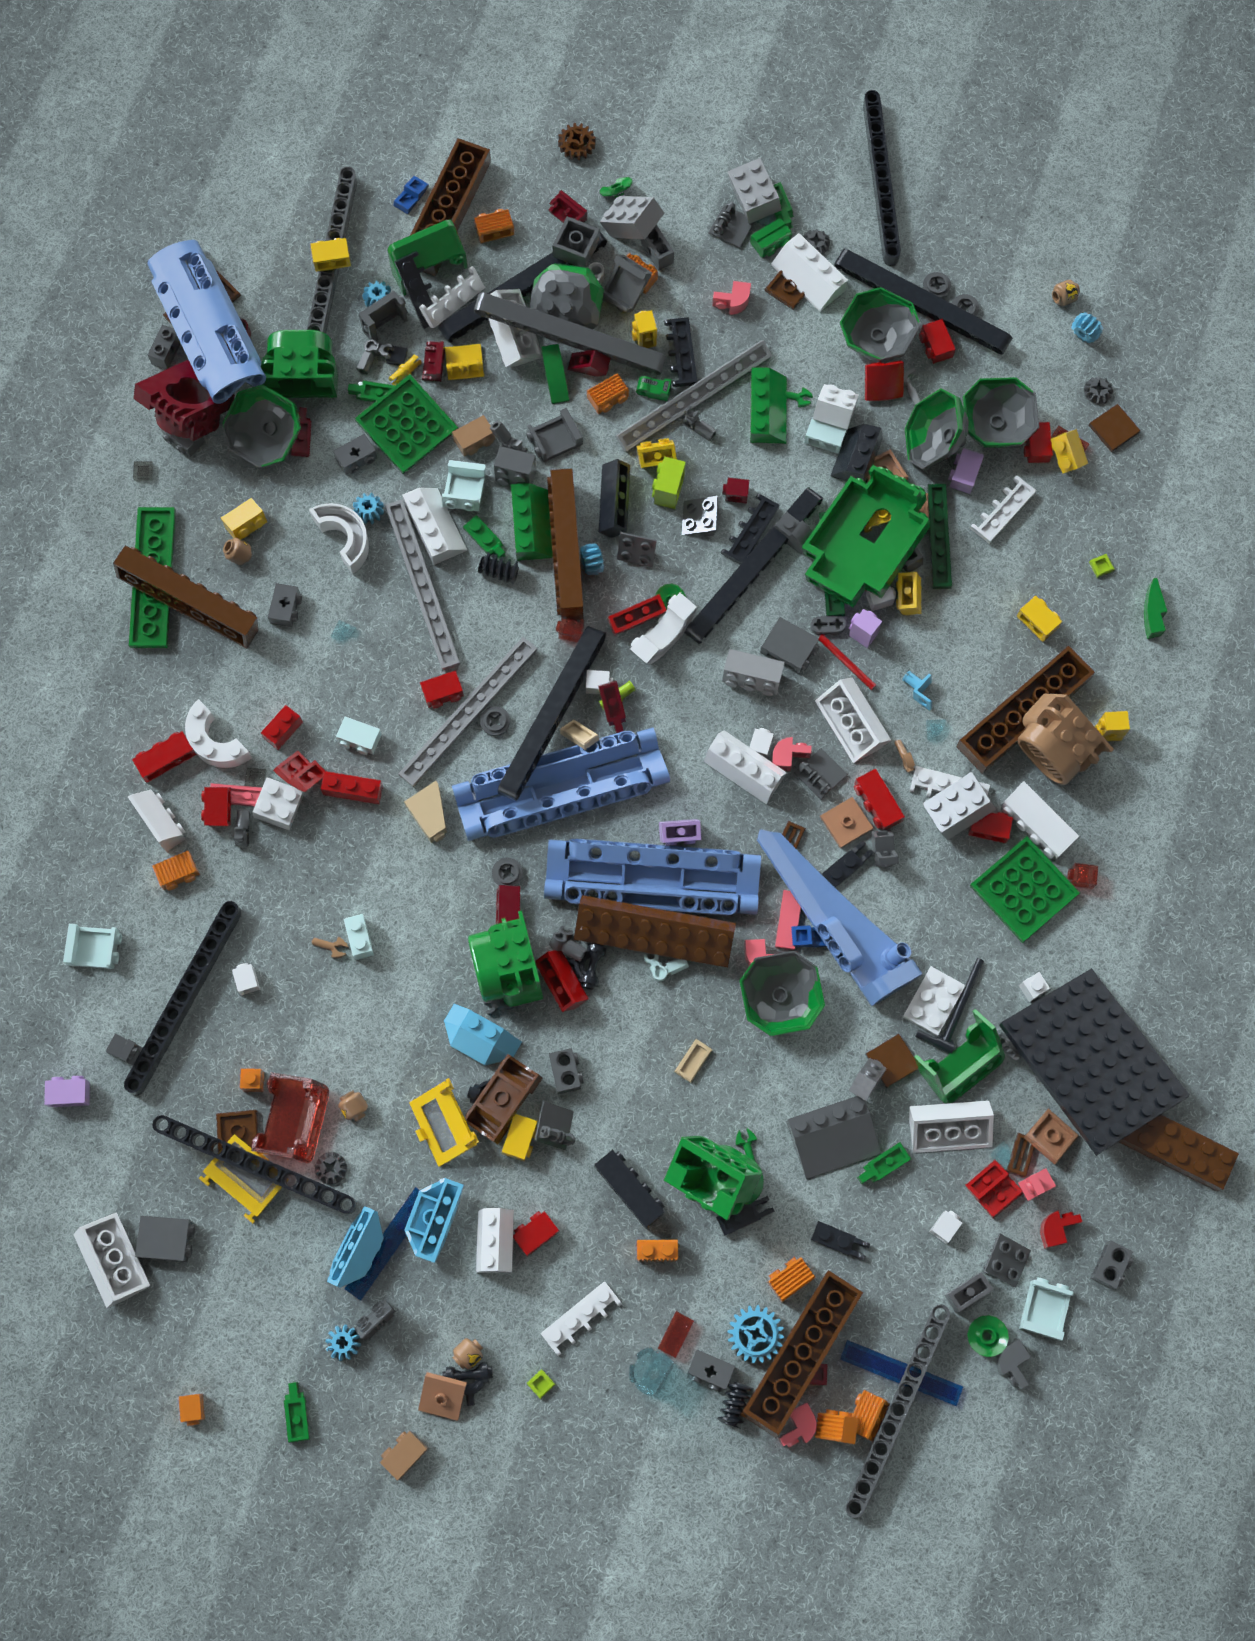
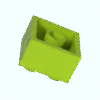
M664 456L663 462H659L657 479H654L652 485L654 504L676 509L685 477V461Z

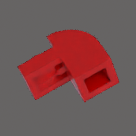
M1058 1210L1046 1216L1040 1227L1044 1249L1067 1243L1063 1227L1081 1223V1215H1074L1073 1212L1061 1214L1062 1218H1060Z

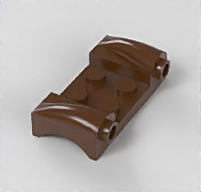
M507 1054L473 1106L467 1111L464 1117L467 1124L498 1145L509 1129L507 1127L527 1096L534 1093L543 1077Z

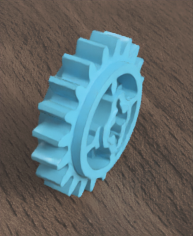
M759 1305L756 1306L755 1311L752 1310L751 1306H748V1313L740 1309L742 1316L739 1317L735 1314L734 1318L737 1322L729 1323L734 1329L727 1331V1333L733 1335V1337L728 1339V1342L735 1343L731 1350L739 1349L736 1356L739 1357L741 1354H744V1361L751 1357L752 1364L755 1363L756 1358H759V1361L763 1363V1356L771 1360L770 1352L777 1354L775 1346L782 1347L778 1339L784 1338L783 1335L778 1334L784 1328L777 1327L776 1325L780 1322V1319H772L775 1314L774 1312L767 1315V1307L763 1312H760ZM758 1317L756 1324L753 1326L742 1324L749 1318ZM765 1321L771 1327L772 1337L764 1332ZM758 1329L762 1337H757L756 1340H753V1335L748 1331ZM739 1332H742L748 1338L746 1348L739 1339ZM762 1342L769 1344V1346L762 1351H753L754 1347L758 1343Z

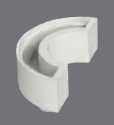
M322 504L309 509L313 521L322 533L328 530H338L348 537V541L340 551L342 561L353 575L364 564L369 552V539L362 519L352 509L340 504Z
M681 593L677 596L674 595L669 600L667 611L658 619L659 623L654 628H650L646 635H642L640 638L637 637L631 643L632 647L630 650L647 664H652L660 659L680 639L696 614L697 606Z
M198 699L189 710L185 723L188 742L197 756L207 764L219 768L236 767L249 761L252 758L249 751L237 739L227 743H218L209 738L208 731L215 718Z

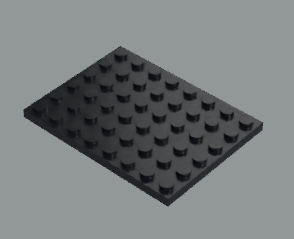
M1092 968L999 1024L1000 1028L1096 1156L1190 1096Z

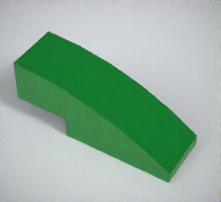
M559 343L541 346L551 403L569 401Z
M1153 578L1149 584L1144 603L1143 617L1147 639L1160 637L1166 631L1162 618H1164L1168 611L1157 578Z

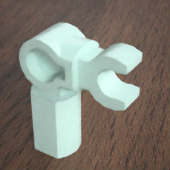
M646 954L644 955V960L647 964L651 965L652 976L657 982L664 981L669 974L674 975L689 967L686 960L677 958L666 963L664 967L662 962L658 961L659 955L654 954L655 958L652 960L648 959Z

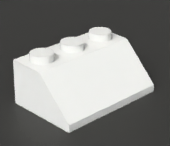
M147 790L128 796L135 809L166 852L186 840L183 836L185 830L180 823H174L172 819L175 816L169 808L165 810L162 805L165 801L159 793L155 795L152 790Z
M486 1208L478 1211L476 1273L512 1272L514 1210Z

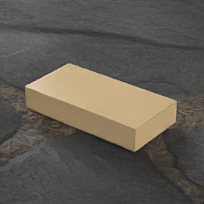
M572 720L560 729L561 735L584 750L599 741L598 734L576 720Z
M695 1039L674 1072L691 1083L712 1052V1049Z

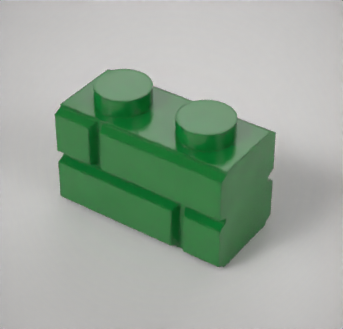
M778 218L752 234L750 244L761 258L765 256L770 257L778 248H783L791 240L792 231L781 218Z

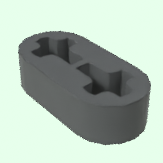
M841 616L815 617L811 621L810 629L815 635L841 634L845 630L846 621ZM835 621H838L841 626L839 629H836V626L829 625H834ZM817 622H820V625L827 626H822L821 629L818 630V628L815 625Z

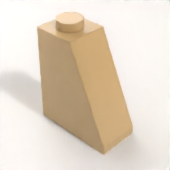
M437 781L404 801L406 808L431 843L442 840L445 837V833H447L440 788Z

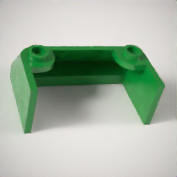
M452 220L442 221L398 240L387 249L392 275L403 296L407 295L406 289L394 261L412 252L417 251L419 254L413 258L417 268L424 266L425 269H428L448 259L451 264L458 265L462 263L464 269L468 268L466 253Z
M976 1009L972 1011L976 1023L970 1025L966 1030L967 1041L954 1050L952 1054H949L939 1063L934 1059L923 1061L918 1055L914 1056L920 1074L944 1104L955 1102L999 1067L1005 1059L996 1027Z

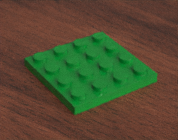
M411 374L355 418V422L402 474L412 468L450 437L453 431L458 429L456 424Z
M1028 836L970 884L975 893L1021 943L1025 942L1080 894Z

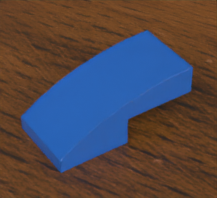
M413 176L404 185V191L394 200L393 206L409 214L424 195L429 184Z
M811 925L791 926L792 946L827 947L816 929L811 927Z

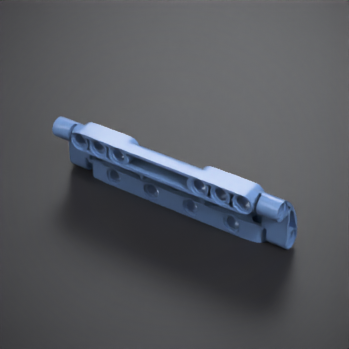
M197 240L178 242L154 254L147 263L153 275L152 284L199 382L208 390L213 402L217 404L225 402L245 382L252 386L263 384L266 381V376L261 368L260 357L212 262L204 255ZM185 261H187V263H188V265H189V267H190V269H191V271H192V273H193V275H194V277H195V279H196V281H197V283H198V286H197V284H196V282H195V280H194V278H193V276H192V274H191V272H190V270H189V268H188V266H187V264H186ZM221 334H223V336H224V338H225V340H226V342H227V344H228V346H229V348H230V350H231V352H232V354H233V356H234V358H235V360H236V363H235V361H234V359H233V357H232V355H231V353H230V351H229V349H228V347H227V345H226V343H225V341H224V339H223V337H222Z
M654 728L636 732L637 735L632 731H623L599 738V741L586 750L575 745L542 755L526 784L529 787L524 788L517 801L503 795L479 801L498 795L499 784L510 764L478 773L473 776L472 783L466 781L452 785L468 841L484 836L500 837L648 793L652 787L669 783L670 776L660 753ZM638 754L637 756H634V757H630V758L623 759V760H620V761H616V762H613V763H610V764H606V765H603V766H599V767H596V768L589 769V768L594 767V766H598V765H601V764H605V763H608V762H612V761H615V760H619V759H622V758H625V757H629V756Z
M570 839L569 841L549 840L544 899L566 900L570 903L579 904L582 895L589 896L588 892L594 890L598 893V896L595 898L661 910L732 915L733 913L757 915L761 855L741 854L733 850L587 839ZM594 848H599L602 851V853L600 855H594L591 852V850ZM632 851H638L640 853V856L638 858H632L630 856V853ZM676 854L679 858L676 861H671L668 856ZM709 857H715L717 858V862L714 864H710L707 862V859ZM568 880L590 881V882H604V883H617V884H620V885H615V884H601V883H588V882H575V881H568ZM576 889L579 894L572 896L569 894V890ZM684 889H697V890L736 892V894H734V893H721V892L694 891V890H684ZM615 892L618 896L615 899H611L607 894ZM693 898L695 902L689 905L685 903V899ZM707 899H712L714 901V904L712 906H706L704 904V901ZM725 901H732L734 905L728 908L723 903Z

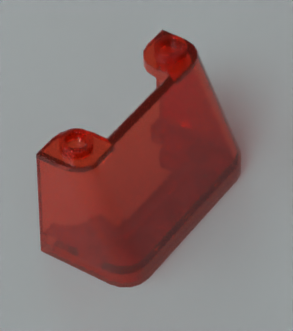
M271 1072L270 1078L267 1081V1088L274 1095L265 1132L258 1133L253 1138L251 1151L309 1164L315 1154L329 1098V1088L327 1085L311 1078Z

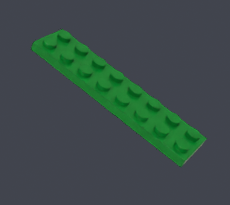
M138 507L135 548L142 555L153 557L162 566L167 565L172 568L175 507ZM133 586L128 646L130 648H168L170 607Z

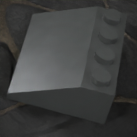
M858 1096L789 1118L786 1121L806 1179L881 1154L866 1101Z

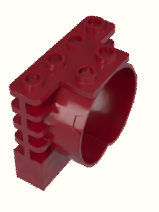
M186 360L136 383L133 399L148 410L155 408L154 417L157 425L162 430L171 435L190 438L192 441H195L218 429L220 414L230 409L235 399V394H232L221 404L214 403L208 390L199 382L190 361Z

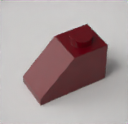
M597 350L575 352L571 354L567 370L594 377L605 376L609 369L611 358Z

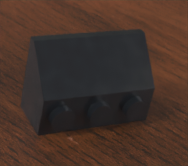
M868 424L849 428L833 467L831 477L848 481L850 476L855 479L860 478L867 483L868 476L870 475L869 470L874 464L883 439L882 428Z

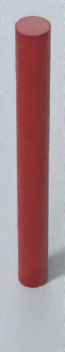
M822 634L819 637V641L870 690L876 687V684L826 636Z

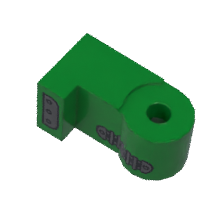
M641 376L638 380L636 393L648 398L668 402L671 391V379L664 378L663 381Z

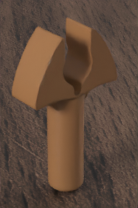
M901 740L895 741L894 744L903 760L904 769L907 772L915 770L911 753H907Z
M340 937L333 943L318 938H313L312 945L331 950L332 958H341L347 955L346 953L338 952L335 948L339 946L349 948L347 943Z

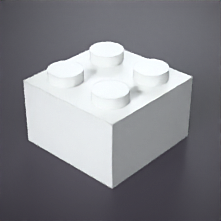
M824 384L812 419L848 429L859 394H855L851 390L839 389L834 385Z
M267 777L254 807L253 818L290 830L303 798V791Z

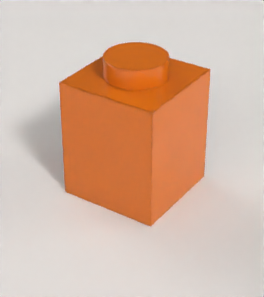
M241 1068L240 1089L243 1092H263L264 1071L262 1069Z
M203 1394L179 1396L180 1422H187V1426L198 1425L200 1424L199 1420L205 1419Z

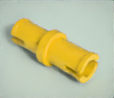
M414 354L405 364H401L399 369L388 378L390 382L395 380L391 383L392 385L396 386L422 364L420 359L414 363L419 358L417 355Z

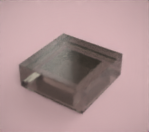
M134 461V481H152V461Z
M247 768L244 786L262 788L267 770Z

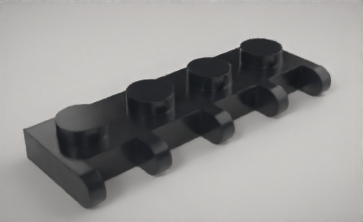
M415 251L394 261L420 324L423 329H426L430 326L419 307L423 304L428 308L433 304L427 292L428 289L432 288L431 283L424 285L420 273L425 271L424 266L417 268L413 258L419 254Z
M689 317L664 320V325L672 327V333L666 335V340H673L674 350H669L668 356H675L677 365L671 366L670 372H678V380L673 381L672 386H692L698 381Z
M759 493L756 495V499L760 501L757 508L749 507L747 509L752 514L748 522L740 521L738 524L743 529L738 538L734 536L729 538V541L734 543L729 551L722 549L720 552L740 565L752 552L780 507L778 503Z

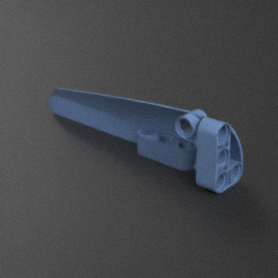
M762 829L759 831L758 843L841 969L850 973L871 1007L922 975L914 960L909 958L911 956V949L908 944L904 942L896 944L821 875L781 833Z

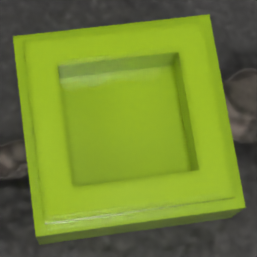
M1107 554L1089 561L1097 578L1115 570Z
M542 1369L526 1383L540 1399L555 1386V1383Z

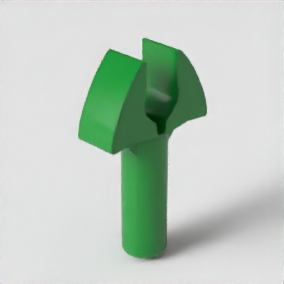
M802 387V392L800 393L785 391L787 399L796 400L798 407L811 405V401L803 400L804 396L813 398L812 393Z
M746 1128L749 1138L745 1142L741 1138L739 1130L735 1145L740 1144L743 1146L745 1155L755 1161L751 1146L752 1142L757 1140L755 1134Z

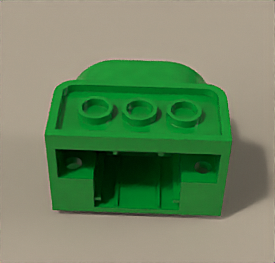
M279 330L273 332L267 339V354L261 362V368L266 376V381L263 385L285 398H337L338 370L332 355V339L327 334L317 330Z
M522 910L518 911L519 919L506 922V919L502 918V923L491 926L488 931L468 936L475 973L484 1002L503 998L504 1003L512 1007L543 999Z
M703 1136L681 1137L664 1178L665 1182L686 1194V1198L699 1202L702 1208L713 1211L726 1220H729L731 1215L740 1213L744 1205L757 1200L764 1186L762 1170L754 1160L731 1146L718 1145Z

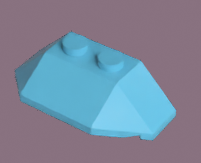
M456 1004L452 1006L444 1020L450 1046L485 1066L502 1062L507 1054L514 1057L522 1041L504 1028Z
M444 1178L419 1191L405 1227L406 1235L415 1256L433 1263L436 1262L456 1214L464 1187L463 1184Z
M364 1206L361 1213L352 1222L332 1262L327 1282L341 1288L365 1277L384 1239L377 1211Z

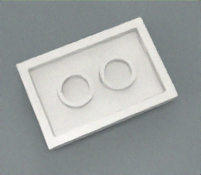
M931 966L903 1018L938 1036L965 985Z

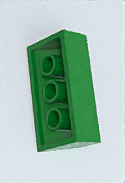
M752 367L750 443L786 444L787 396L785 391H787V377L771 368Z
M530 483L511 484L517 561L553 558L548 489Z

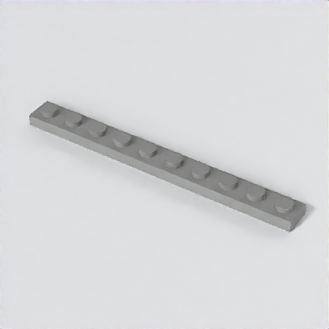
M764 340L759 341L617 434L616 438L624 452L683 415L689 405L691 409L750 371L752 367L755 368L770 358L772 354Z
M403 499L386 504L385 507L441 669L444 671L459 666L460 662Z
M522 637L398 773L399 776L414 787L537 652V647Z

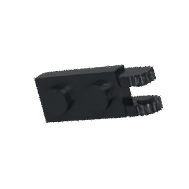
M862 841L832 864L822 875L836 888L859 869L874 852L869 850L859 858L856 853L866 845Z
M765 1196L744 1205L741 1212L731 1215L729 1220L717 1216L716 1219L723 1235L726 1236L775 1212L772 1207L758 1213L756 1206L767 1203L770 1200L769 1197Z
M820 1221L817 1222L811 1241L861 1260H865L866 1256L861 1252L851 1250L853 1243L863 1248L870 1247V1243Z

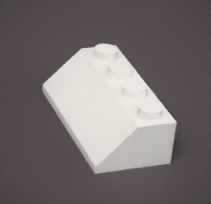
M799 233L784 245L771 263L778 272L783 271L782 275L786 279H791L797 285L796 289L800 293L805 292L804 297L819 312L846 291L848 279Z
M520 289L496 290L490 294L525 306ZM489 319L505 367H515L542 358L536 334Z
M417 488L402 495L404 504L433 565L467 551L447 507L442 505V496L438 488Z
M853 678L840 679L815 700L853 763L878 751L891 741Z
M725 730L718 733L709 747L704 760L706 764L765 804L769 802L787 773Z
M1024 781L1001 806L1003 813L1013 817L1017 822V827L1021 831H1026L1030 835V840L1035 845L1039 844L1044 849V854L1055 861L1079 837Z
M989 1101L910 1106L909 1123L913 1153L992 1147L994 1114Z
M117 1212L81 1226L74 1233V1237L106 1308L125 1301L150 1286L138 1258L135 1257V1251Z

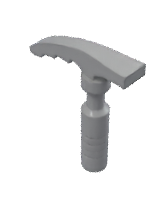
M913 368L904 373V384L907 385L908 392L916 405L921 400L915 388L912 387L910 378H908L915 374L916 370Z

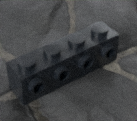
M619 459L602 465L598 532L610 538L619 536L620 532L627 533L631 465Z
M612 1149L594 1164V1168L642 1226L647 1229L664 1214L663 1208L665 1206L658 1198L654 1200L649 1194L652 1191L645 1182L641 1184L637 1179L639 1176L632 1167L628 1168L624 1164L626 1159L619 1151L615 1153Z

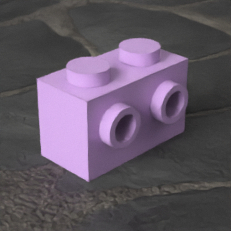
M963 448L961 454L957 453L954 464L957 465L956 470H951L948 479L951 480L950 488L970 494L984 455Z
M863 609L860 614L857 612L852 618L849 636L868 648L878 635L882 621L873 612Z
M700 820L659 822L660 841L667 846L677 845V842L684 841V844L696 843V840H701Z
M72 1076V1079L64 1080V1077H52V1080L45 1081L44 1105L48 1107L89 1106L90 1081L84 1079V1076Z

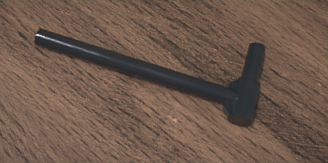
M976 959L944 1036L935 1038L918 1030L916 1038L932 1044L933 1047L952 1054L955 1044L951 1038L984 960Z

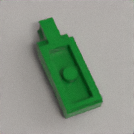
M780 182L773 185L781 205V211L774 213L776 220L781 218L790 229L793 228L790 219L794 217L793 210Z
M363 380L358 385L349 383L347 391L350 395H356L357 399L376 402L395 385Z
M477 515L463 526V529L486 554L490 552V556L493 553L497 554L499 560L502 556L505 557V551L501 548L503 546L501 540Z
M901 1142L868 1162L863 1167L866 1172L858 1176L857 1179L861 1184L869 1179L873 1183L879 1181L911 1160V1157Z
M298 1382L288 1383L289 1394L285 1395L284 1400L288 1443L310 1440L304 1392L299 1393Z

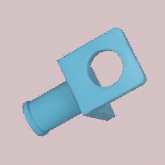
M908 671L904 675L903 681L914 688L913 699L930 711L932 709V701L924 696L922 692L932 683V675L928 674L921 680L911 671Z

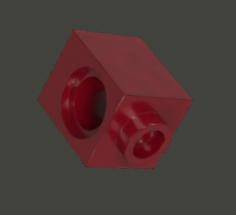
M728 477L727 484H723L722 495H726L725 501L747 504L750 480Z

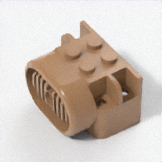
M1043 694L1024 715L1023 725L1026 729L1018 737V744L1029 759L1046 777L1060 785L1068 784L1078 772L1085 771L1091 764H1097L1100 760L1098 756L1103 751L1112 752L1114 750L1068 695Z

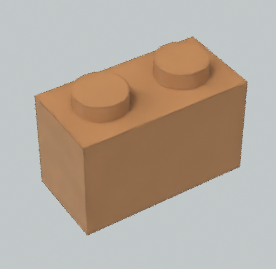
M484 415L452 432L453 440L464 457L468 454H475L483 446H490L496 439L490 430L491 425Z
M404 1431L396 1439L398 1444L393 1449L389 1447L381 1455L383 1460L380 1463L397 1481L429 1449L412 1431L408 1433Z

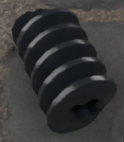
M488 552L480 560L478 573L481 574L484 571L485 576L491 573L492 578L498 575V580H503L505 577L506 583H509L512 579V584H514L519 571L518 561L514 565H511V559L504 563L503 556L498 561L497 554L490 558V552Z
M734 1382V1384H728L727 1386L732 1392H725L729 1400H723L722 1402L727 1408H720V1412L724 1416L717 1419L721 1423L741 1429L737 1424L744 1423L739 1417L743 1411L742 1407L747 1405L744 1399L751 1398L747 1391H753L754 1388Z

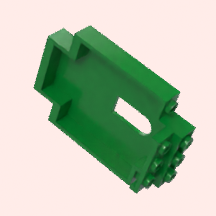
M874 465L869 470L870 480L867 484L860 478L855 479L850 476L802 546L803 554L814 560L805 573L807 582L853 608L865 590L879 598L883 597L930 528L929 517L919 512L927 501L925 490L920 486L909 484L907 479L894 475L888 469ZM879 510H886L891 514V519L876 542L872 543L860 536L873 515Z

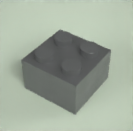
M567 216L552 245L553 257L578 267L587 268L600 241V229Z
M500 446L494 462L495 481L504 486L508 484H533L537 471L535 455Z

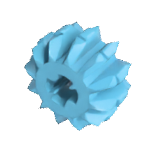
M377 280L375 284L369 282V287H364L362 297L366 307L371 306L389 294L391 287L389 285L386 286L384 281L380 284Z
M1086 312L1080 313L1074 319L1071 327L1074 330V334L1087 343L1097 340L1103 330V326L1097 320V317H1093L1092 314Z
M363 493V498L357 496V502H353V508H355L353 511L358 514L363 523L366 525L368 520H370V523L373 524V519L380 521L379 515L384 514L382 509L384 505L383 502H380V497H374L372 493L369 496Z
M595 543L582 546L580 548V558L585 573L587 575H597L603 572L604 561L599 546Z
M344 1325L342 1331L339 1326H336L337 1334L330 1331L329 1335L333 1339H326V1343H332V1346L327 1347L326 1350H334L331 1355L332 1358H335L339 1353V1361H343L344 1354L350 1360V1351L357 1355L358 1351L354 1349V1346H361V1343L354 1341L359 1339L360 1336L358 1334L352 1336L355 1328H351L348 1332V1325ZM342 1337H345V1340L348 1341V1345H344V1349L338 1344Z

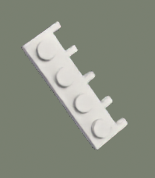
M473 266L468 268L470 275L464 279L461 275L457 277L459 284L453 289L448 285L445 286L446 294L440 299L435 295L432 296L433 304L426 308L422 304L419 307L430 328H435L485 289Z
M1018 476L1013 479L1017 483L1013 490H1010L1008 487L1003 490L1007 495L1001 503L997 500L992 502L996 509L989 516L986 513L980 515L984 522L979 527L975 524L970 526L973 532L989 544L1036 492L1033 487Z
M916 766L909 792H914L916 786L927 789L926 796L930 797L931 791L941 792L962 777ZM979 782L988 796L990 785Z
M604 1281L545 1329L541 1335L559 1357L561 1352L557 1347L566 1339H569L572 1344L576 1343L571 1336L583 1325L590 1331L592 1328L587 1323L599 1312L606 1318L608 1315L603 1309L613 1301L619 1307L622 1303Z

